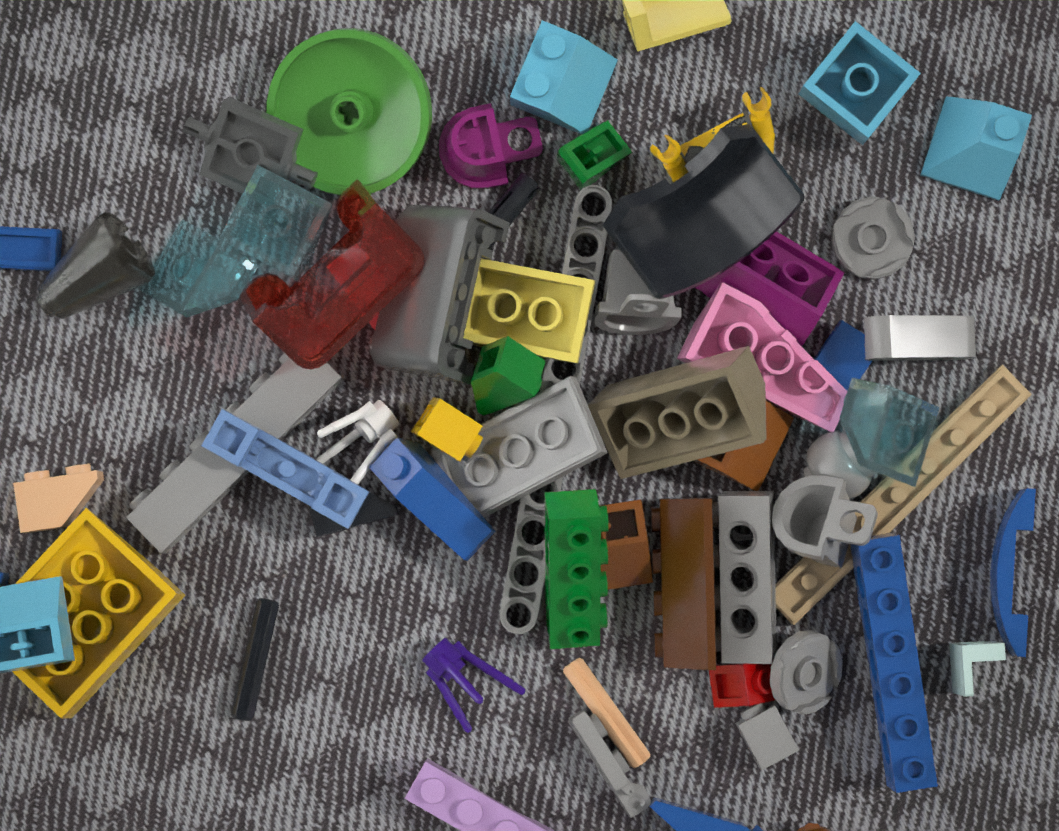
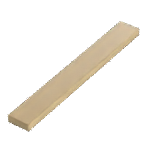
M1004 365L999 366L860 501L861 503L873 505L878 512L872 536L890 533L1032 395ZM855 512L857 520L853 533L862 529L865 522L864 516L858 512ZM850 544L842 568L821 564L811 558L802 557L776 583V609L792 625H795L854 568Z

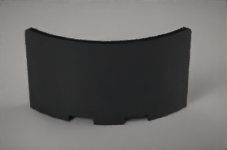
M750 124L720 128L708 145L685 165L689 171L687 174L672 184H669L667 179H664L639 192L621 196L603 223L605 230L654 297L663 299L680 294L723 273L768 240L804 202V193Z

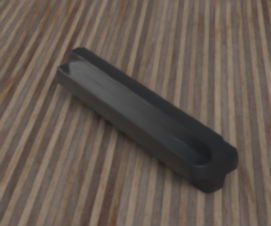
M258 598L256 601L231 710V716L235 719L251 721L254 718L279 609V603L275 600Z

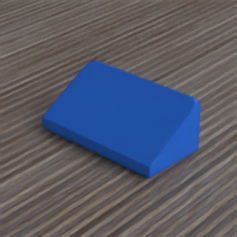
M843 320L838 322L814 357V360H817L849 394L872 362L865 359V335Z

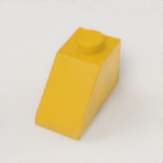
M432 397L411 430L413 434L459 462L464 455L471 458L483 440V437L478 434L483 427L482 425L436 397Z

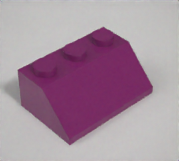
M776 231L761 246L737 264L695 288L711 298L720 283L723 282L760 301L769 310V314L803 346L823 315L845 272Z

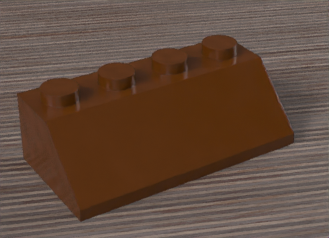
M659 498V507H651L652 532H660V549H652L653 574H661V591H653L654 616H662V632L654 633L655 658H663L664 668L716 670L712 498Z

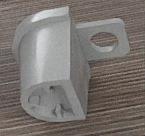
M613 250L608 260L603 299L595 308L594 324L602 330L623 335L654 334L669 330L675 326L681 319V308L675 307L674 296L663 299L654 297L621 250Z
M814 475L793 481L780 493L773 506L772 525L776 537L789 551L811 558L821 564L842 568L849 544L864 546L869 543L878 512L871 504L850 501L845 490L847 485L845 479ZM855 512H858L864 516L865 522L862 529L853 533L857 520Z

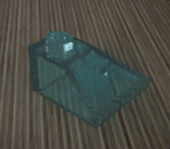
M182 219L139 290L188 318L237 301L244 289L249 286L259 264L224 241Z

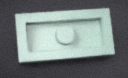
M996 641L949 643L952 692L964 697L973 696L972 662L1006 660L1005 643Z

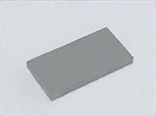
M572 376L536 394L535 397L527 399L480 424L483 427L478 434L483 437V440L471 458L464 455L459 462L437 448L431 451L435 462L484 518L607 454L577 378Z

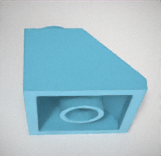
M542 20L510 95V105L579 134H584L589 131L618 59L583 37Z

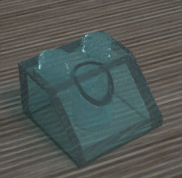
M258 165L219 240L224 245L298 282L317 247L333 204Z
M852 378L844 398L840 420L859 466L908 486L916 487L940 407L889 385Z

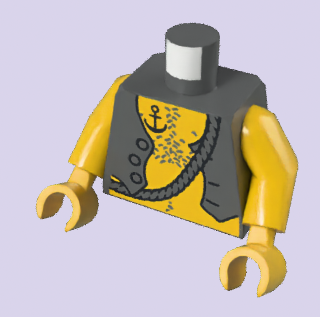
M760 87L762 98L756 104H751V99L747 92L742 95L743 103L751 112L750 116L745 110L681 145L669 135H664L669 142V147L663 153L655 145H651V153L663 162V166L673 183L689 172L685 165L708 145L720 128L750 124L774 154L775 134L770 112L768 111L771 107V98L763 87Z

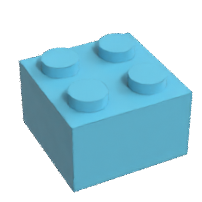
M855 21L806 81L799 95L863 146L921 73Z

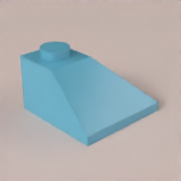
M946 96L920 175L999 201L1020 155L1032 115L994 102Z

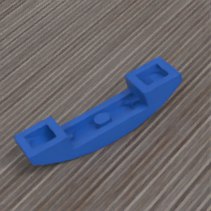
M1031 488L1020 489L1007 508L996 535L990 569L991 602L998 631L1009 654L1018 657H1026L1028 615L1012 614L1016 531H1033L1036 489Z

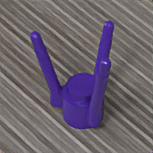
M444 638L429 651L422 661L429 668L425 673L435 682L465 732H471L472 727L443 677L447 682L453 678L477 704L483 703V697L460 672L466 665L461 658L519 695L525 694L526 690L524 687L469 652L460 641L453 645L447 638Z

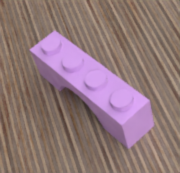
M428 758L404 798L460 831H554L539 821L522 815L472 786L465 779Z

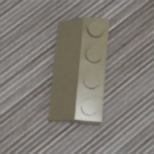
M749 346L609 384L588 404L620 479L761 444L766 440L765 382Z

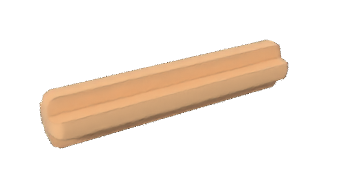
M577 658L565 666L563 669L564 674L591 712L595 713L608 736L628 764L636 768L650 758V752L585 661Z

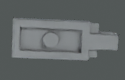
M580 710L569 717V725L610 790L614 792L627 815L632 818L647 809L651 804V800L644 785L631 783L625 773L630 768L617 749L612 752L609 750L603 740V737L608 735L596 714L588 716L586 711Z

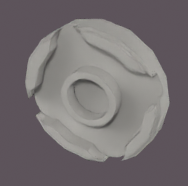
M871 196L855 200L841 211L833 225L831 243L836 259L846 271L858 278L876 280L891 276L906 264L912 253L915 233L911 219L901 206L887 199Z
M813 630L799 631L785 640L776 652L770 671L772 694L781 707L804 715L815 713L832 698V696H829V693L832 691L833 686L838 687L842 676L843 661L837 644L826 635Z

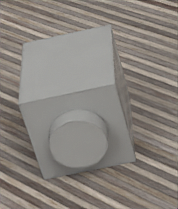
M763 703L751 705L740 712L743 719L735 724L761 770L799 751L774 704L771 703L766 707Z

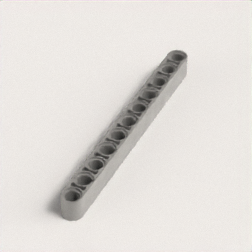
M589 185L577 194L562 274L595 280L578 364L574 363L576 372L573 377L577 378L579 385L608 233L603 227V223L612 211V198L609 192L598 185ZM590 196L598 197L604 202L605 210L598 216H589L583 211L581 207L582 202ZM581 237H590L596 242L598 250L593 256L582 257L574 249L575 242ZM546 358L540 392L562 381L557 379L551 370L556 360ZM563 477L550 483L553 492L561 491ZM530 495L520 500L500 609V620L503 627L508 632L514 634H524L535 626L545 579V539L540 544L530 545L522 538V528L527 522L538 521L545 527V503L538 504L534 502ZM531 562L537 567L539 576L533 585L522 586L515 580L514 571L518 564ZM515 603L525 604L530 609L531 619L523 627H515L508 622L507 610Z

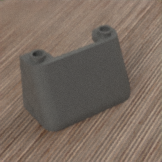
M409 205L400 213L396 222L397 235L377 324L369 342V353L377 366L388 370L471 385L476 364L467 361L465 349H471L473 341L463 337L481 258L492 259L493 251L488 249V247L493 242H506L509 222L482 209L469 207Z

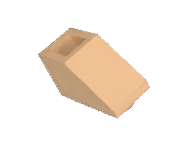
M90 464L65 467L66 475L50 477L49 470L25 473V481L13 483L20 533H33L68 527L104 481L103 472L98 470L91 471Z

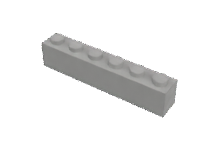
M307 341L301 347L295 343L279 358L283 365L271 376L267 372L262 374L249 387L253 394L242 405L235 401L226 411L283 440L344 381ZM207 430L191 443L189 448L193 452L182 463L176 459L159 475L163 482L152 492L145 489L129 504L133 511L126 518L160 553L167 554L250 473L246 469L238 467L202 447L201 445L209 433Z

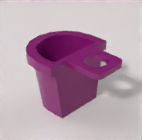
M491 103L471 107L455 114L444 126L439 139V157L446 173L458 184L471 189H490L508 185L505 164L539 157L543 151L539 128L535 118L524 117L496 123ZM523 128L531 134L532 143L528 149L516 151L509 146L508 136L512 130Z

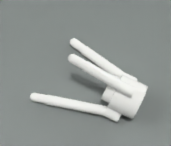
M377 400L373 404L369 401L359 410L318 430L317 435L322 438L358 421L355 423L356 429L327 449L326 452L315 460L322 464L360 436H363L369 443H372L375 439L378 440V443L350 479L359 484L386 446L397 438L393 430L399 426V422L392 411L381 400Z

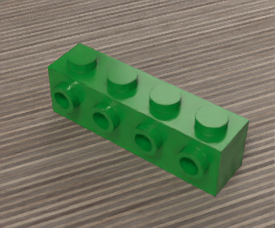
M596 489L545 492V608L550 649L600 646V628H607L608 626L606 603H600V597L608 596L606 571H601V565L608 564L606 539H601V532H607L609 528L607 506H599Z

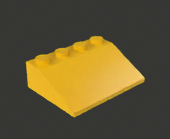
M88 508L81 512L15 583L19 584L62 576L75 661L12 671L61 719L73 718L186 596L158 568Z

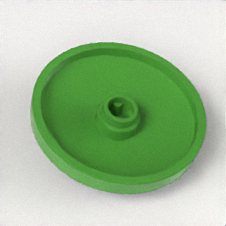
M358 28L333 29L303 41L280 63L268 91L267 113L304 129L296 151V164L318 172L313 187L331 194L342 196L365 195L392 185L415 165L428 142L432 125V103L429 88L421 70L409 54L398 44L372 31Z

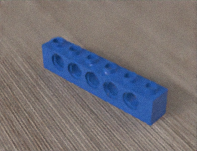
M893 533L873 535L868 544L864 546L850 544L886 784L887 787L896 793L937 787L900 535Z

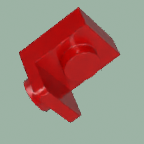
M728 663L716 665V670H709L714 708L751 706L774 701L775 699L770 687L772 664Z

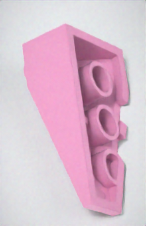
M723 282L720 283L694 322L677 357L678 360L688 363L749 346L765 382L766 401L828 432H834L851 398L849 392L817 360H814L796 341L797 339L769 314V310L760 301Z

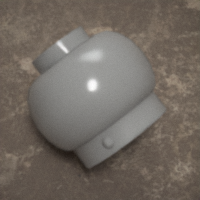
M844 426L842 432L838 430L826 432L811 444L806 454L808 466L804 468L805 477L825 475L845 479L847 482L845 490L849 500L865 491L872 480L871 477H878V473L881 471V464L864 435L853 426Z

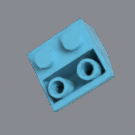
M62 576L0 587V673L75 661Z

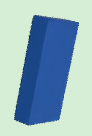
M0 226V269L60 272L62 231L60 229Z

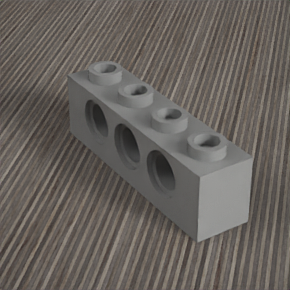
M724 491L718 496V502L712 503L713 527H719V543L713 544L714 569H720V585H714L715 610H721V626L715 627L716 652H721L722 663L772 664L777 652L775 531L772 525L774 491ZM734 526H747L753 533L752 544L740 545L733 537ZM737 567L748 568L753 573L754 584L749 587L737 584L733 576L734 569ZM735 610H749L755 618V625L751 628L739 626L734 618Z

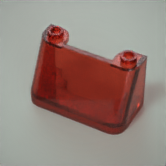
M358 179L341 194L336 205L337 215L349 231L290 287L275 274H261L252 279L238 293L252 322L294 363L304 369H317L326 364L413 281L423 269L424 255L420 247Z

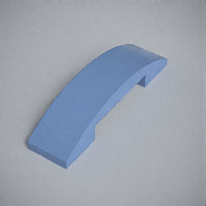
M221 409L201 445L232 464L246 469L306 503L315 511L347 529L350 528L369 494L368 490L340 473L224 409Z

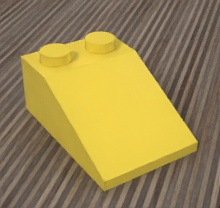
M481 258L463 338L473 341L472 345L482 347L509 336L541 358L578 364L595 280Z

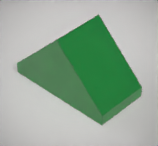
M607 120L563 145L557 151V160L579 189L582 190L592 185L633 152Z

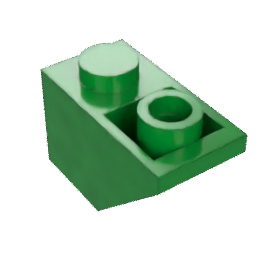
M509 336L482 346L471 380L477 412L485 416L535 397L542 384L541 375L546 361Z

